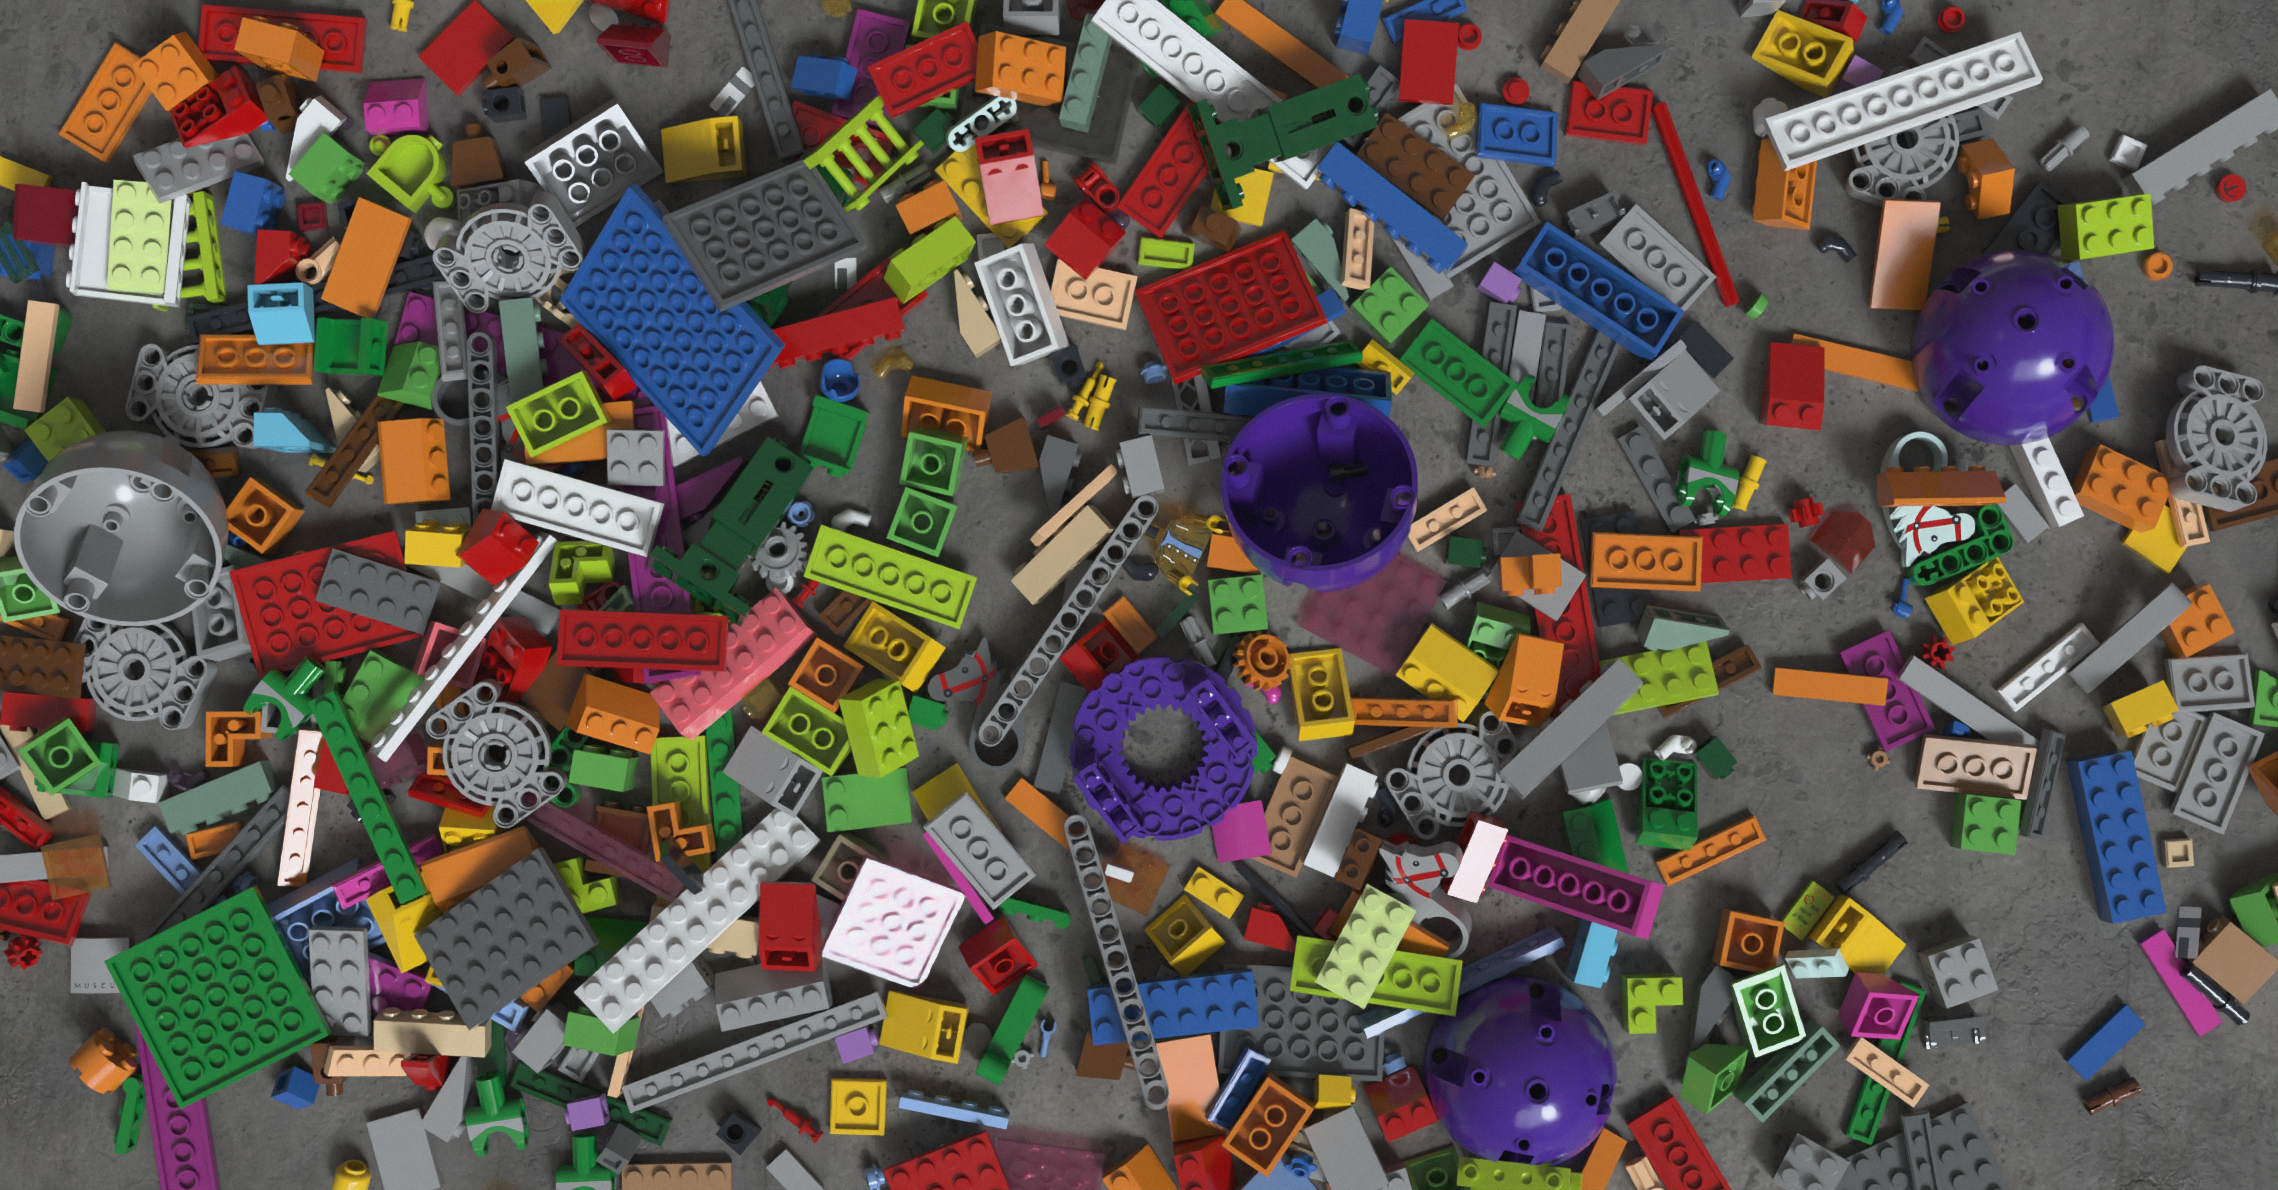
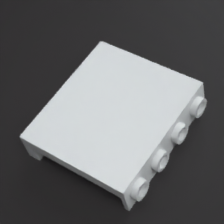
M82 182L81 189H77L75 195V204L79 206L78 217L74 216L72 222V231L76 233L75 244L71 243L69 249V259L73 260L72 271H68L66 276V286L70 288V292L75 296L179 307L191 199L187 195L173 199L171 237L164 295L107 290L113 189L89 186L86 182Z

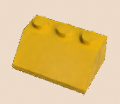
M1431 623L1402 663L1396 676L1429 699L1458 700V719L1464 722L1500 670Z

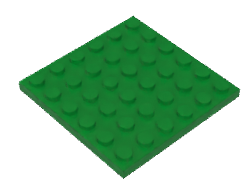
M257 885L104 961L180 1109L332 1033Z

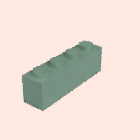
M1088 13L1085 16L1059 116L1062 127L1087 133L1113 39L1090 21L1094 15Z
M533 298L499 301L511 404L549 387L544 386L543 375H548L546 359H541L540 349L545 348L543 332H538L537 322L542 321L540 305L534 304Z
M259 761L159 802L158 805L169 832H181L183 836L198 830L197 825L206 821L207 825L223 820L222 814L229 811L232 812V815L249 809L247 804L257 801V804L267 802L280 786L270 761Z

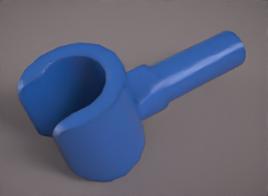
M1902 579L1900 596L1892 607L1893 613L1903 619L1909 617L1913 610V606L1905 602L1909 584L1908 579Z

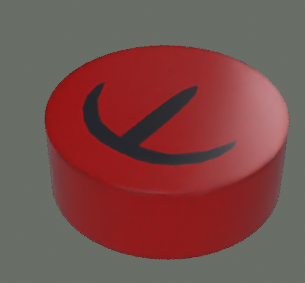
M2227 175L2217 182L2215 193L2221 201L2232 203L2240 200L2245 195L2246 183L2238 175Z

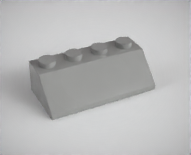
M824 956L815 972L762 970L760 963L715 973V1002L721 1032L828 1009L834 1004Z

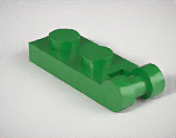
M1010 896L998 906L1001 907L1000 912L1009 915H1016V912L1027 914V919L1035 922H1042L1043 919L1054 921L1055 926L1059 929L1067 928L1071 921V915L1066 910L1015 896Z
M142 1073L129 1077L123 1082L126 1097L119 1109L121 1121L113 1138V1142L116 1144L114 1153L126 1155L136 1150L146 1103Z

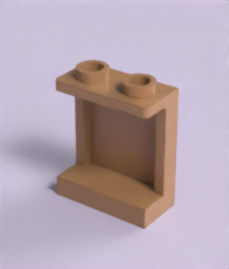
M2222 915L2219 919H2214L2208 925L2207 932L2199 939L2198 957L2196 959H2188L2245 1004L2278 969V959Z

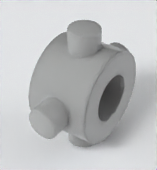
M1713 512L1697 515L1694 522L1695 524L1698 523L1699 526L1713 524L1715 520H1718V515H1714Z
M1020 1045L1011 1063H1016L1018 1066L1023 1067V1069H1027L1031 1057H1034L1033 1051L1029 1052Z

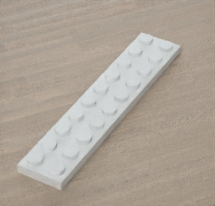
M1105 0L1090 20L1194 103L1207 99L1208 104H1213L1217 114L1216 120L1220 123L1237 118L1238 123L1259 116L1257 110L1283 101L1157 0ZM1336 142L1276 163L1274 159L1268 161L1306 190L1319 174L1317 167Z
M2020 31L1766 118L1763 124L1783 170L1787 171L2038 85L2043 78Z
M775 808L704 873L701 892L694 895L686 889L574 993L614 1034L760 899L761 881L778 882L820 843V839L797 816L793 818Z

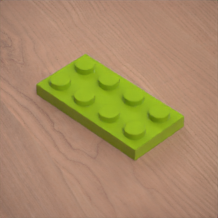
M1707 641L1673 650L1660 649L1599 661L1600 669H1602L1608 662L1611 661L1614 664L1620 659L1643 681L1642 687L1613 715L1719 694Z

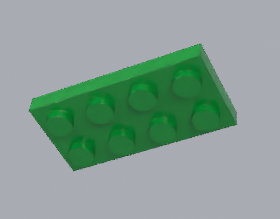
M1433 319L1429 321L1399 359L1400 362L1415 373V376L1483 428L1487 426L1518 386L1515 381Z

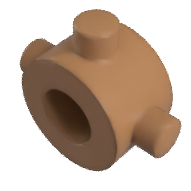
M1478 465L1477 468H1473V473H1476V477L1492 479V476H1496V472L1493 471L1492 467Z
M1878 747L1877 751H1873L1870 754L1867 753L1866 759L1869 760L1875 771H1878L1879 767L1890 763V759H1888L1881 747Z

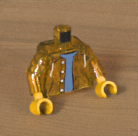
M1200 513L1178 515L1174 520L1170 519L1166 529L1150 523L1144 538L1158 544L1154 555L1157 556L1156 565L1165 579L1179 587L1189 596L1192 593L1187 590L1188 585L1194 583L1198 586V582L1192 578V575L1212 532L1223 533V530L1217 529V523L1221 520L1226 522V519L1218 515L1209 516Z

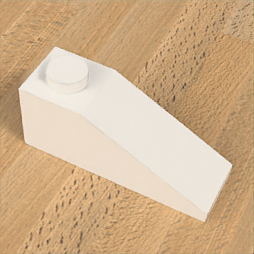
M321 95L314 99L309 97L299 108L302 114L297 118L286 173V179L290 182L294 179L288 174L324 132L332 136L347 119L344 114Z

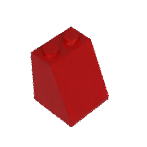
M1227 1133L1173 1142V1154L1181 1190H1233L1238 1186L1231 1152L1221 1146Z

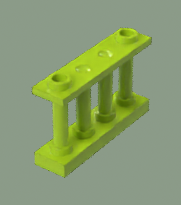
M880 94L869 100L803 160L809 169L818 164L821 167L825 166L852 200L843 208L846 213L854 208L859 211L870 202L868 196L903 163L908 165L919 156L916 151L924 145L922 140H919L910 147L883 115L885 112L882 109L884 102ZM869 119L877 123L901 153L894 161L890 159L867 130L866 122ZM852 134L855 137L859 136L884 167V170L877 177L851 146L850 143L852 141L849 137ZM836 149L838 152L842 151L868 183L861 192L834 161L835 156L832 153Z
M204 191L194 192V201L191 202L189 216L193 215L196 217L197 228H195V231L187 232L186 243L197 242L200 245L201 255L198 258L184 260L183 271L201 269L204 274V281L202 285L181 287L180 299L204 295L207 301L215 304L228 303L214 197ZM151 304L154 309L163 312L169 311L168 306Z
M1459 1157L1457 1185L1470 1187L1471 1190H1582L1583 1174L1573 1173L1570 1168L1504 1161L1493 1162L1485 1159Z

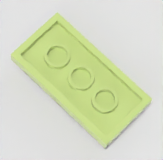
M113 181L107 290L164 295L171 237L173 199L159 204L146 182Z
M1367 884L1315 983L1365 1009L1416 910Z

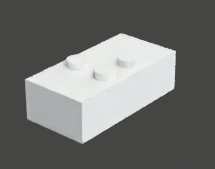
M1022 243L974 263L1010 366L1023 365L1049 355L1052 352L1070 347L1034 243Z

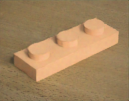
M1352 208L1348 209L1345 216L1341 285L1366 291L1370 287L1374 223L1367 219L1362 211Z
M1473 487L1412 523L1408 540L1417 553L1488 510Z
M1862 1037L1856 1038L1843 1057L1912 1107H1915L1929 1087V1084Z
M330 1046L324 1073L327 1076H406V1073L401 1068V1061L411 1056V1053L374 1051V1046Z

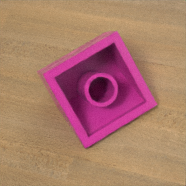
M422 78L370 82L364 100L365 130L373 136L429 133L426 80Z
M1856 972L1838 1017L1850 1036L1900 1040L1919 995L1917 992L1882 974Z

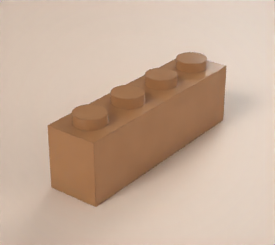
M1575 0L1568 11L1572 14L1568 23L1562 21L1554 34L1558 37L1557 41L1553 46L1548 43L1540 58L1544 61L1540 69L1567 85L1620 0Z

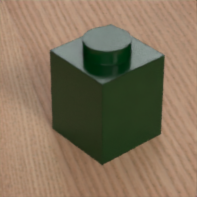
M1160 83L1138 107V113L1159 131L1180 108V101L1178 100L1180 96L1170 86L1165 88Z
M937 108L913 131L918 139L922 140L926 148L934 155L947 144L946 133L957 122L947 111L942 114Z
M1450 536L1447 538L1444 564L1475 569L1480 568V563H1485L1487 547H1483V540Z
M1710 736L1691 753L1712 779L1720 777L1722 780L1734 771L1733 766L1738 763L1717 736Z

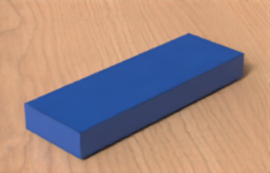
M1421 0L1384 17L1382 22L1394 45L1403 41L1405 19L1445 22L1467 12L1468 8L1464 0Z
M2122 1004L2064 1060L2083 1080L2087 1081L2146 1024L2126 1004Z
M1245 1046L1205 1114L1207 1120L1226 1129H1231L1271 1061L1269 1056Z

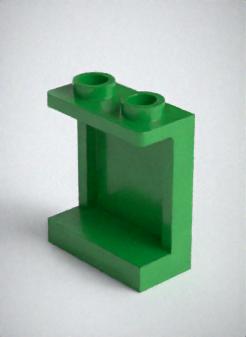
M318 317L313 370L335 375L384 376L388 322L373 318L347 320Z
M7 349L6 353L0 352L1 358L11 371L0 380V422L25 430L42 417L44 413L13 409L21 353ZM50 369L46 405L58 373L54 369Z
M815 395L812 404L814 410L800 452H797V454L807 457L811 461L810 465L814 467V470L819 465L828 468L826 473L838 478H842L843 474L850 476L871 414L867 411Z
M86 741L102 764L57 793L113 798L120 744ZM34 777L37 792H46Z

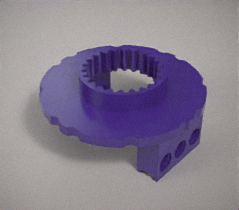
M1165 655L1140 658L1126 663L1119 672L1111 671L1102 678L1103 682L1100 687L1092 688L1081 703L1072 727L1075 738L1070 742L1072 779L1085 794V800L1089 806L1098 811L1123 844L1132 836L1143 839L1146 836H1154L1158 841L1188 838L1202 833L1205 826H1215L1222 821L1225 812L1228 809L1235 808L1245 795L1255 770L1252 765V759L1257 755L1258 742L1254 723L1249 710L1241 705L1242 697L1234 687H1228L1225 684V678L1212 668L1187 658L1175 661L1170 656ZM1157 704H1160L1162 709H1166L1168 704H1171L1173 711L1181 707L1183 715L1190 713L1191 721H1197L1198 730H1202L1201 736L1202 740H1204L1202 741L1204 751L1200 753L1202 761L1196 762L1197 770L1191 769L1189 771V778L1181 776V783L1171 780L1170 786H1166L1164 781H1161L1158 786L1154 785L1153 780L1144 783V776L1142 775L1136 778L1135 770H1129V762L1124 761L1125 753L1122 751L1124 750L1122 741L1125 739L1124 730H1129L1130 728L1128 720L1135 722L1137 712L1144 715L1146 707L1154 711Z

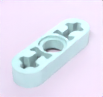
M998 96L988 100L947 131L946 142L948 146L959 152L973 146L975 138L987 136L1014 116L1017 109L1015 100ZM1000 100L1005 103L1009 102V105L1006 107L1008 111L1006 113L1002 111L997 112L994 116L998 119L994 121L993 116L987 112V109L990 108L994 112L999 109L1000 105L998 102ZM979 115H985L988 119V126L984 130H977L974 126V120ZM968 123L970 130L976 135L973 138L969 133L962 138L964 141L962 145L957 142L953 143L956 139L954 135L956 132L964 134L968 131L964 127Z

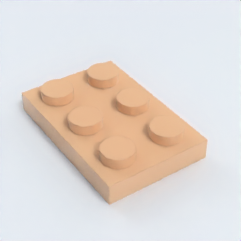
M1058 259L1051 294L1058 314L1061 317L1126 331L1138 277L1098 268L1085 281L1063 261Z

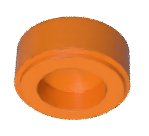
M2162 252L2150 254L2142 262L2143 274L2148 279L2154 281L2166 278L2171 273L2173 267L2170 257Z

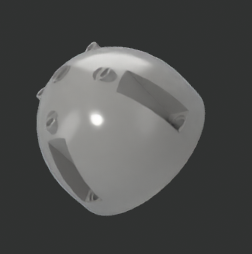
M132 430L110 431L77 441L62 450L48 462L42 474L30 486L23 500L15 522L14 543L19 561L31 581L46 596L60 606L82 617L98 622L121 626H146L181 617L195 609L209 596L218 581L226 554L228 517L223 497L214 478L201 461L180 447L178 438L170 435L163 438L147 432Z

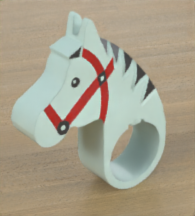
M1914 432L1903 435L1889 446L1882 461L1880 473H1885L1887 467H1900V450L1911 439L1925 443L1932 451L1934 465L1931 472H1941V467L1947 466L1948 455L1946 448L1936 436L1930 433ZM1935 506L1882 507L1889 531L1901 549V567L1911 566L1917 557L1931 556V552L1936 550L1942 543L1968 539L1975 531L1974 519L1965 513L1950 515L1946 510Z

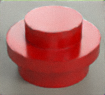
M1956 6L1943 8L1937 16L1938 27L1945 33H1956L1965 23L1963 11Z
M1472 23L1461 25L1458 31L1457 46L1465 51L1476 49L1482 41L1481 30Z
M1521 78L1509 79L1502 88V96L1510 105H1521L1529 97V86Z

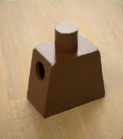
M518 37L487 61L491 73L482 78V81L488 90L498 89L501 86L505 88H520L549 71L552 67L539 45Z
M279 74L256 82V88L267 119L283 134L295 131L297 118L302 114L299 110L302 101L294 77Z
M481 124L465 125L466 140L455 141L452 144V186L461 190L510 181L497 141L492 137H483Z
M1200 205L1194 209L1183 234L1222 252L1229 253L1234 248L1241 228L1235 219Z
M1025 417L1019 418L985 435L988 448L973 452L977 468L993 464L996 474L1040 469Z
M1089 1021L1076 1069V1076L1120 1080L1123 1068L1135 1071L1130 1052H1128L1127 1042L1093 1045L1091 1021Z
M328 1035L311 1044L314 1082L316 1084H326V1095L328 1096L343 1094V1083L349 1077L327 1076L324 1073L329 1047L355 1046V1036Z

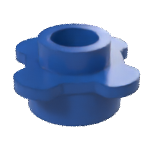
M1295 1153L1292 1155L1291 1162L1285 1164V1169L1291 1171L1296 1177L1308 1178L1311 1172L1317 1170V1166L1313 1163V1158L1310 1155Z

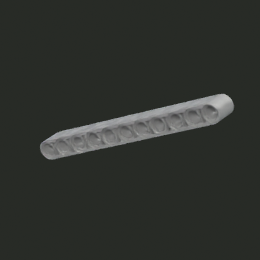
M1143 495L1135 501L978 731V738L983 745L993 747L1001 742L1156 516L1158 503L1153 497ZM1142 502L1150 504L1152 514L1148 516L1142 515L1138 510V505ZM1125 525H1133L1137 530L1136 537H1126L1123 533V527ZM1110 547L1119 548L1122 553L1121 559H1110L1107 550ZM1096 569L1103 570L1107 575L1106 581L1102 583L1095 582L1092 578V572ZM1081 591L1088 592L1091 596V603L1088 605L1079 604L1076 595ZM1064 614L1073 615L1076 619L1075 626L1072 628L1064 627L1061 623V617ZM1055 636L1060 640V648L1058 650L1052 651L1046 647L1045 641L1048 637ZM1033 659H1041L1044 662L1045 669L1042 673H1034L1030 669V662ZM1019 681L1026 682L1030 687L1029 693L1025 696H1019L1015 693L1014 685ZM1002 704H1010L1013 707L1014 715L1011 718L1004 719L999 715L998 709ZM992 726L998 730L999 735L996 741L989 742L984 739L983 730L986 727Z
M1072 815L1068 817L1064 824L1067 845L1144 1101L1150 1109L1160 1110L1168 1104L1169 1087L1089 824L1083 816ZM1074 825H1080L1084 828L1083 833L1080 835H1073L1069 830ZM1086 850L1092 854V857L1087 861H1081L1077 858L1078 853ZM1090 876H1095L1100 882L1095 887H1089L1085 884V880ZM1097 902H1103L1108 906L1107 910L1103 913H1096L1092 908ZM1105 928H1111L1116 934L1112 939L1106 940L1101 937V931ZM1118 954L1123 957L1124 961L1119 966H1113L1108 962L1110 956ZM1121 981H1128L1132 988L1127 993H1122L1117 990L1116 985ZM1130 1007L1138 1009L1140 1012L1139 1017L1135 1020L1127 1019L1124 1015L1126 1009ZM1137 1034H1143L1147 1037L1148 1043L1143 1047L1135 1046L1132 1042L1133 1037ZM1146 1061L1153 1062L1156 1065L1155 1072L1152 1074L1143 1073L1140 1069L1142 1063ZM1152 1089H1161L1165 1094L1163 1100L1159 1102L1152 1101L1148 1096Z

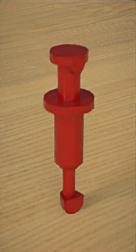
M809 579L806 584L801 583L802 592L798 597L795 596L791 602L803 609L804 606L802 604L810 594L812 596L816 595L814 590L820 582Z
M775 1098L767 1100L771 1108L773 1105L782 1111L783 1117L799 1129L798 1133L800 1135L806 1132L811 1136L815 1144L824 1135L823 1131L818 1132L810 1125L812 1122L810 1118L805 1120L790 1107L785 1108Z

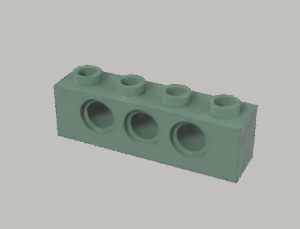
M1812 1019L1803 1026L1807 1039L1780 1048L1733 1095L1751 1115L1762 1123L1841 1046L1823 1026Z

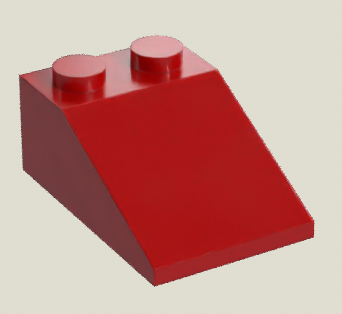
M1769 342L1759 423L1768 426L1821 431L1824 410L1825 347Z

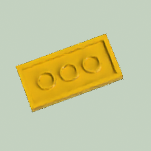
M975 144L965 151H955L935 169V173L942 180H945L950 189L1007 249L1014 247L1048 215V212L1043 207L1044 216L990 226Z

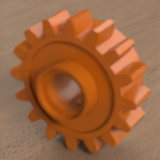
M1257 630L1252 634L1249 633L1242 637L1243 640L1235 645L1239 650L1234 652L1232 656L1237 658L1238 662L1234 663L1233 667L1240 668L1237 677L1244 676L1246 678L1244 685L1247 686L1254 683V690L1257 691L1263 688L1264 691L1281 685L1282 680L1288 678L1289 675L1286 671L1292 667L1289 664L1291 654H1288L1287 645L1279 640L1280 637L1278 635L1274 637L1270 634V631L1262 634L1260 630Z

